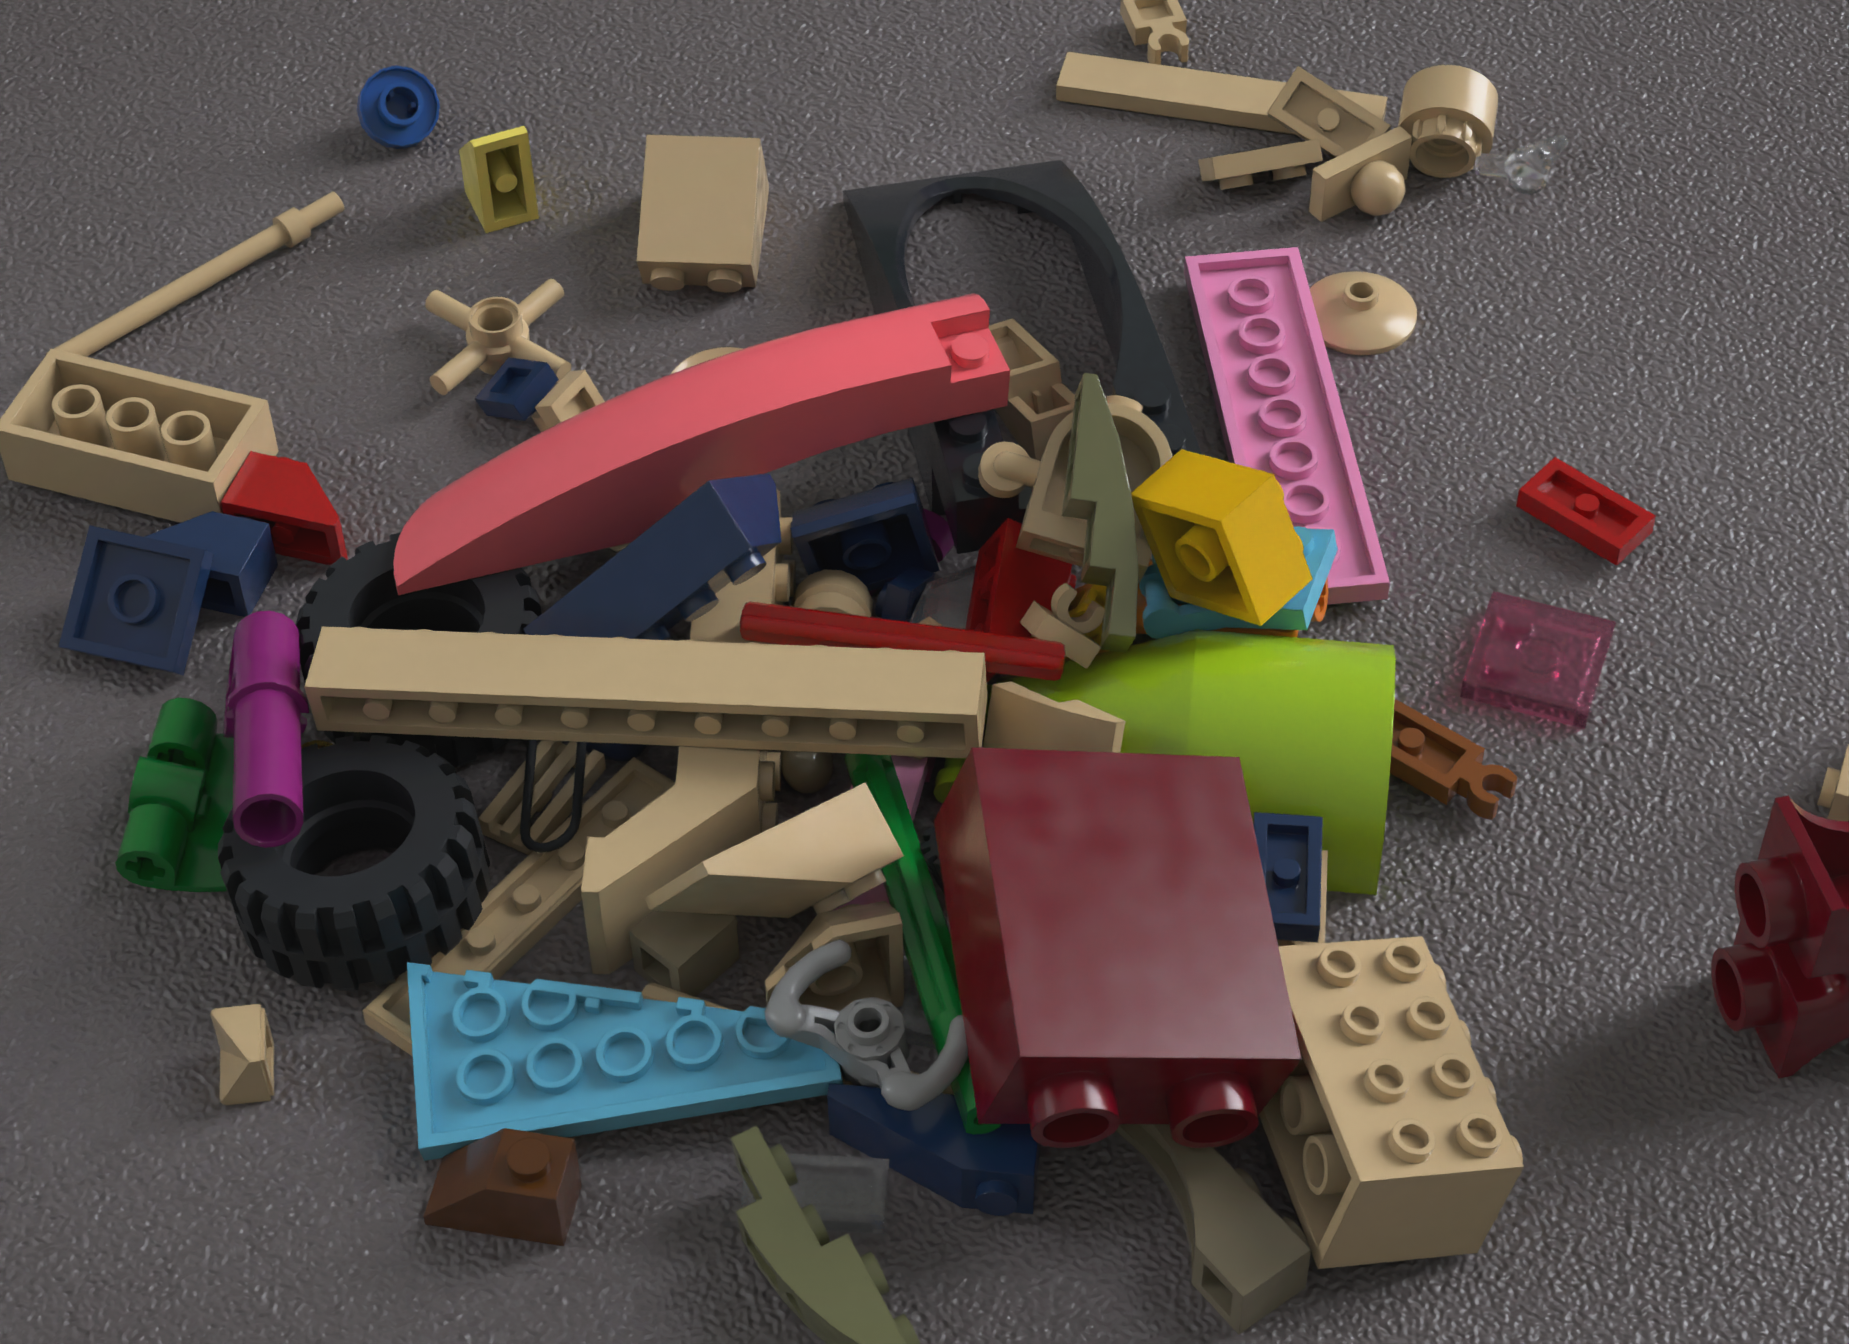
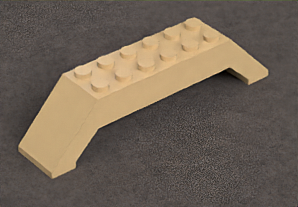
M778 489L776 490L782 542L763 556L767 565L758 574L738 585H733L730 582L716 593L719 603L703 616L691 621L690 640L700 642H755L771 644L743 639L740 634V617L743 607L747 602L783 606V602H789V597H793L795 594L796 563L795 560H784V555H792L793 537L790 529L793 517H782L780 491ZM679 746L676 782L673 787L606 837H587L581 897L592 974H611L633 959L629 931L652 912L644 899L645 897L699 863L778 825V804L768 803V801H774L775 791H781V752L758 749Z

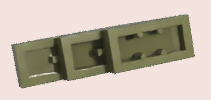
M1084 373L1075 392L1062 516L1087 520L1081 583L1106 586L1105 613L1100 649L1126 653L1136 638L1139 569L1133 500L1119 435L1098 375Z

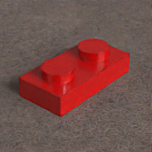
M1556 457L1519 489L1516 507L1616 566L1653 532L1656 515Z

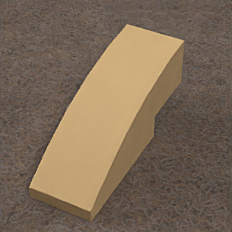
M1012 318L989 325V329L1010 368L1008 405L996 408L995 410L1029 457L1041 460L1053 430L1067 415L1073 412L1075 394L1062 383L1059 361Z

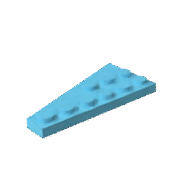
M407 962L418 1149L424 1161L443 1158L503 1128L567 1138L823 1096L828 1093L829 1083L843 1084L841 1067L837 1061L822 1049L777 1035L765 1020L764 1011L766 1008L749 1006L745 1011L706 1007L704 1000L678 997L677 1003L644 999L642 992L544 979H536L531 984L496 980L493 978L492 973L466 970L465 975L434 972L430 965Z

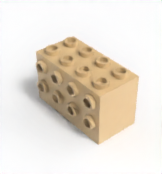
M1423 936L1278 946L1301 1061L1259 1116L1317 1268L1325 1269L1478 1253L1524 1167L1522 1151L1517 1139L1509 1134L1497 1106L1494 1086L1491 1080L1483 1075L1471 1047L1469 1029L1466 1023L1458 1018L1446 990L1444 972L1438 964L1434 963Z

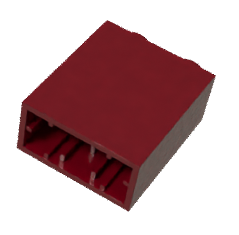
M972 747L934 820L978 1124H1030L1032 1138L1037 1143L1056 1148L1078 1147L1098 1142L1113 1134L1120 1124H1169L1172 1139L1182 1146L1192 1148L1222 1146L1239 1141L1250 1135L1259 1124L1258 1115L1301 1061V1054L1240 757Z

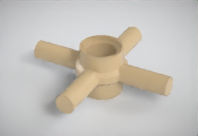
M548 279L519 304L505 297H489L480 300L472 308L439 290L432 291L426 299V309L464 330L467 347L430 376L432 387L439 394L446 395L477 368L487 374L494 375L508 357L547 362L558 377L557 383H559L571 371V363L530 341L528 326L564 297L562 286L556 280Z

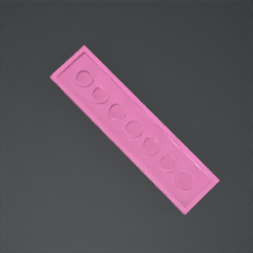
M1298 247L1185 256L1184 276L1229 462L1274 474L1283 489L1284 502L1293 527L1334 529L1338 550L1328 574L1327 605L1388 599L1390 586L1388 573Z

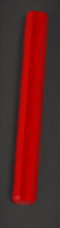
M751 601L745 603L740 617V634L743 639L748 641L778 645H824L827 647L892 648L927 651L956 650L960 652L985 653L986 672L1050 681L1060 680L1065 666V645L1057 641Z

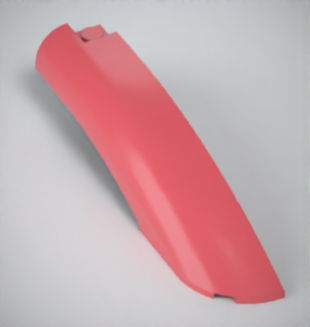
M969 294L810 329L699 363L654 380L581 412L477 467L439 490L422 503L404 525L396 544L393 565L397 593L402 595L631 543L709 480L766 474L822 452L888 432L1005 407L1008 405L1010 368L989 329L990 309L980 295Z

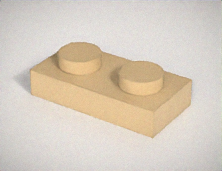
M1299 66L1295 69L1267 111L1268 117L1305 141L1320 139L1321 151L1332 158L1391 130L1390 124Z
M1320 139L1198 160L1202 182L1219 179L1220 190L1254 184L1252 173L1272 170L1274 181L1307 175L1305 164L1323 161Z

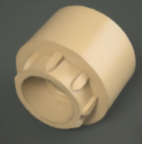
M1438 65L1415 73L1407 81L1403 91L1398 127H1402L1412 136L1410 161L1414 167L1430 176L1451 178L1469 172L1474 168V165L1480 163L1488 156L1493 145L1498 108V93L1489 79L1479 72L1466 67Z

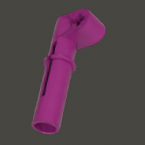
M257 611L244 617L237 624L233 635L223 736L225 738H234V829L241 839L251 845L264 848L278 847L292 841L300 833L303 826L301 734L306 729L307 718L302 716L301 713H309L308 700L300 689L299 630L293 620L282 613L274 611Z

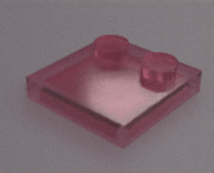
M1493 591L1463 678L1460 697L1585 729L1611 646L1616 622Z

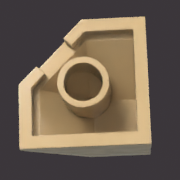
M886 901L865 905L850 904L834 911L818 913L766 978V1004H768L775 986L791 966L810 951L840 939L847 942L851 947V958L846 964L823 974L813 982L799 997L800 1004L841 1011L857 999L876 997L891 1002L895 1007L905 1006L903 930L899 912Z

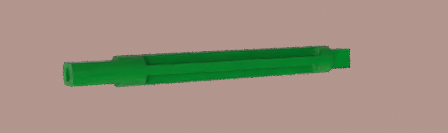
M845 753L844 760L853 788L866 782L904 855L881 869L886 879V882L883 884L890 905L899 912L901 917L903 947L939 1056L946 1044L951 1021L956 1016L962 1015L950 933L926 861L920 850L918 836L891 755ZM968 1057L960 1074L951 1083V1087L966 1133L973 1135L984 1134L999 1128L1001 1124H978Z

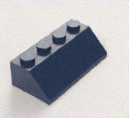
M769 473L707 481L524 628L527 635L556 634L574 637H624L629 639L672 640L673 637L668 630L682 619L690 622L703 616L719 603V599L716 596L719 590L730 582L733 585H738L747 581L767 565L763 556L782 542L776 483Z

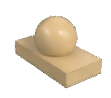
M1399 126L1313 168L1309 212L1320 222L1355 205L1360 211L1372 216L1391 213L1401 204L1406 192L1404 180L1408 176L1412 136Z

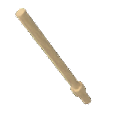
M331 192L300 210L295 207L290 208L274 217L273 225L54 349L88 357L283 245L291 248L311 236V229L344 211V204L341 198L335 192Z

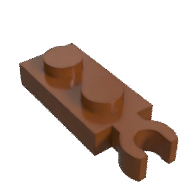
M1395 699L1390 773L1445 805L1456 794H1459L1466 798L1467 805L1473 813L1479 817L1493 820L1497 814L1499 798L1487 791H1496L1511 799L1515 794L1517 776L1508 768L1500 765H1482L1485 748Z

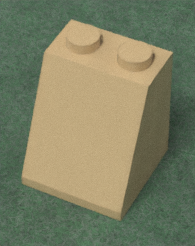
M646 135L636 260L643 284H651L657 289L666 291L680 290L685 285L708 286L714 291L724 293L736 292L742 287H756L769 194V183L760 138Z

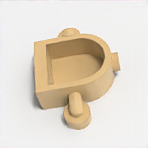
M1109 395L1106 397V401L1119 435L1130 491L1132 492L1172 458V453L1165 435L1148 416L1142 413L1143 406L1139 402L1124 396ZM1072 412L1053 430L1041 461L1030 458L1027 452L1015 443L998 442L991 445L984 452L978 467V478L985 491L999 498L1013 497L1019 494L1026 486L1031 488L1032 491L1016 548L1082 567L1087 520L1062 516L1073 419ZM1134 509L1139 583L1148 568L1152 551Z

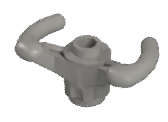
M840 939L810 951L791 966L775 986L764 1011L767 1024L777 1035L822 1049L840 1064L845 1081H851L854 1086L881 1088V1094L888 1105L901 1110L913 1111L919 1109L938 1097L958 1077L969 1057L963 1015H958L951 1021L946 1044L930 1068L920 1074L911 1073L906 1062L909 1056L903 1016L891 1002L876 997L857 999L841 1011L800 1004L799 997L813 982L823 974L846 964L851 958L852 953L851 947L847 942Z

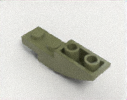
M757 1125L731 1137L737 1168L755 1202L736 1211L741 1237L759 1269L784 1303L812 1332L827 1344H920L906 1315L901 1314L893 1318L882 1295L890 1291L889 1286L872 1252L870 1251L860 1256L848 1234L830 1242L826 1228L813 1204L811 1203L802 1208L799 1206L790 1189L791 1186L798 1183V1179L782 1145L779 1143L769 1148Z

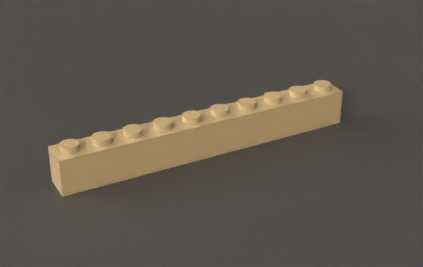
M323 626L304 686L316 728L319 731L967 758L972 747H982L988 698L985 653Z

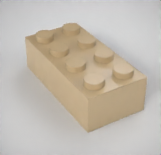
M52 348L0 418V453L8 480L180 523L211 511L223 513L221 500L250 451L276 456L278 453L268 400Z

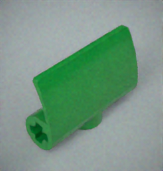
M175 698L162 704L147 756H140L129 796V818L115 862L116 869L120 875L134 884L170 891H227L220 873L222 869L218 860V843L224 833L222 827L233 807L234 738H225L223 734L217 733L218 721L216 714L210 707L200 701L191 698Z

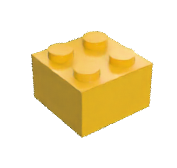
M1181 449L1131 492L1134 509L1171 598L1262 626L1313 580L1303 554V543L1295 532L1284 502L1283 489L1272 473Z

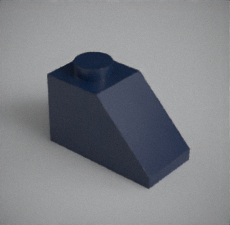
M211 511L144 536L204 549L214 554L201 608L241 617L250 615L278 567L269 523L256 521L249 517H237Z

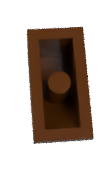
M503 1128L444 1156L423 1216L425 1225L564 1246L582 1187L575 1139Z

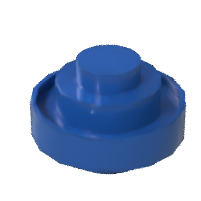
M395 65L380 69L368 78L358 95L357 114L361 127L372 140L384 147L404 149L416 146L430 135L439 119L440 102L436 89L425 75L413 68Z

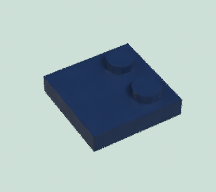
M89 525L58 647L184 676L214 554L204 549Z

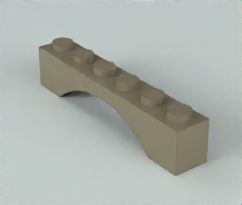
M1169 1124L1119 1125L1116 1132L1145 1156L1166 1183L1179 1209L1191 1251L1192 1285L1238 1334L1244 1332L1306 1288L1311 1249L1305 1234L1290 1218H1280L1262 1199L1258 1186L1246 1171L1241 1168L1233 1169L1214 1147L1192 1148L1176 1143L1171 1137Z

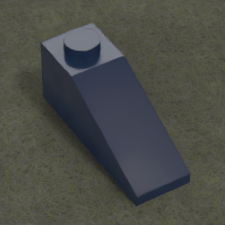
M829 1083L827 1093L829 1135L961 1208L979 1209L986 1214L994 1216H1005L1012 1213L1033 1214L1041 1144L1032 1138L1030 1124H1001L999 1128L991 1132L973 1135L965 1131L953 1094L941 1093L919 1109L906 1111L888 1105L881 1094V1088Z

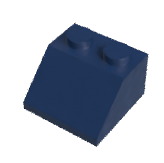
M913 477L899 482L882 483L871 490L840 499L823 500L812 507L795 511L792 514L793 518L790 527L792 537L808 576L822 570H842L856 576L867 586L868 591L882 588L887 581H892L912 566L933 573L940 571L925 511Z

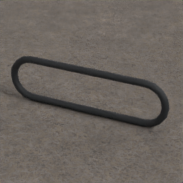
M527 740L520 835L521 841L529 850L537 853L554 851L567 844L578 831L582 816L587 742H577L570 825L557 839L546 843H539L530 836L537 740Z

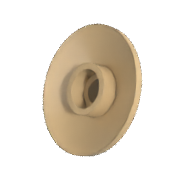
M1342 272L1325 277L1310 288L1325 347L1334 351L1350 355L1381 354L1403 344L1415 329L1417 309L1413 298L1401 285L1387 277L1368 272Z

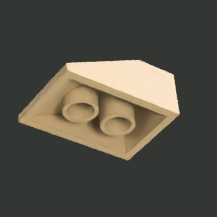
M865 782L699 863L644 899L650 911L790 918L813 906L818 915V913L833 911L886 882L881 869L904 855Z

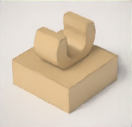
M586 370L569 371L535 406L537 412L531 418L540 432H543L605 401Z
M1065 583L1052 596V612L1033 601L1020 623L1038 639L1057 641L1064 644L1066 656L1087 669L1101 648L1087 633L1095 630L1102 623L1105 609L1097 602L1092 601L1083 615L1070 617L1068 607L1071 601L1074 600L1077 591Z

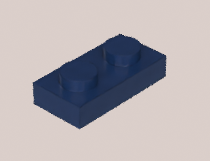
M1254 812L1253 825L1277 940L1318 943L1321 911L1323 817Z

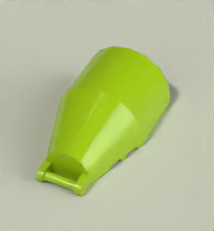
M1197 629L1131 645L1126 653L1116 651L1098 653L1087 669L1073 660L1066 661L1061 679L1057 681L1013 675L997 678L996 684L1012 681L1058 703L1079 700L1126 721L1120 753L1240 757L1252 821H1254V812L1323 817L1322 850H1328L1327 891L1377 895L1384 842L1393 739L1396 663L1394 645ZM987 684L988 698L984 724H987L992 685ZM945 758L944 768L937 772L933 792L939 802H944L966 758Z

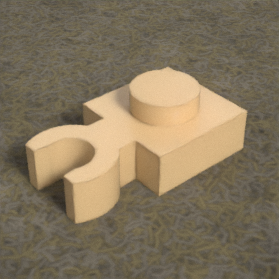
M1121 0L1120 14L1134 45L1148 44L1147 59L1149 63L1161 65V52L1164 51L1176 53L1181 63L1188 61L1189 38L1186 35L1187 19L1178 0Z

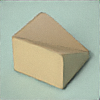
M251 1004L211 1010L210 1015L220 1046L221 1103L223 1105L271 1101V1096H274V1041L265 1008H262L261 1004Z

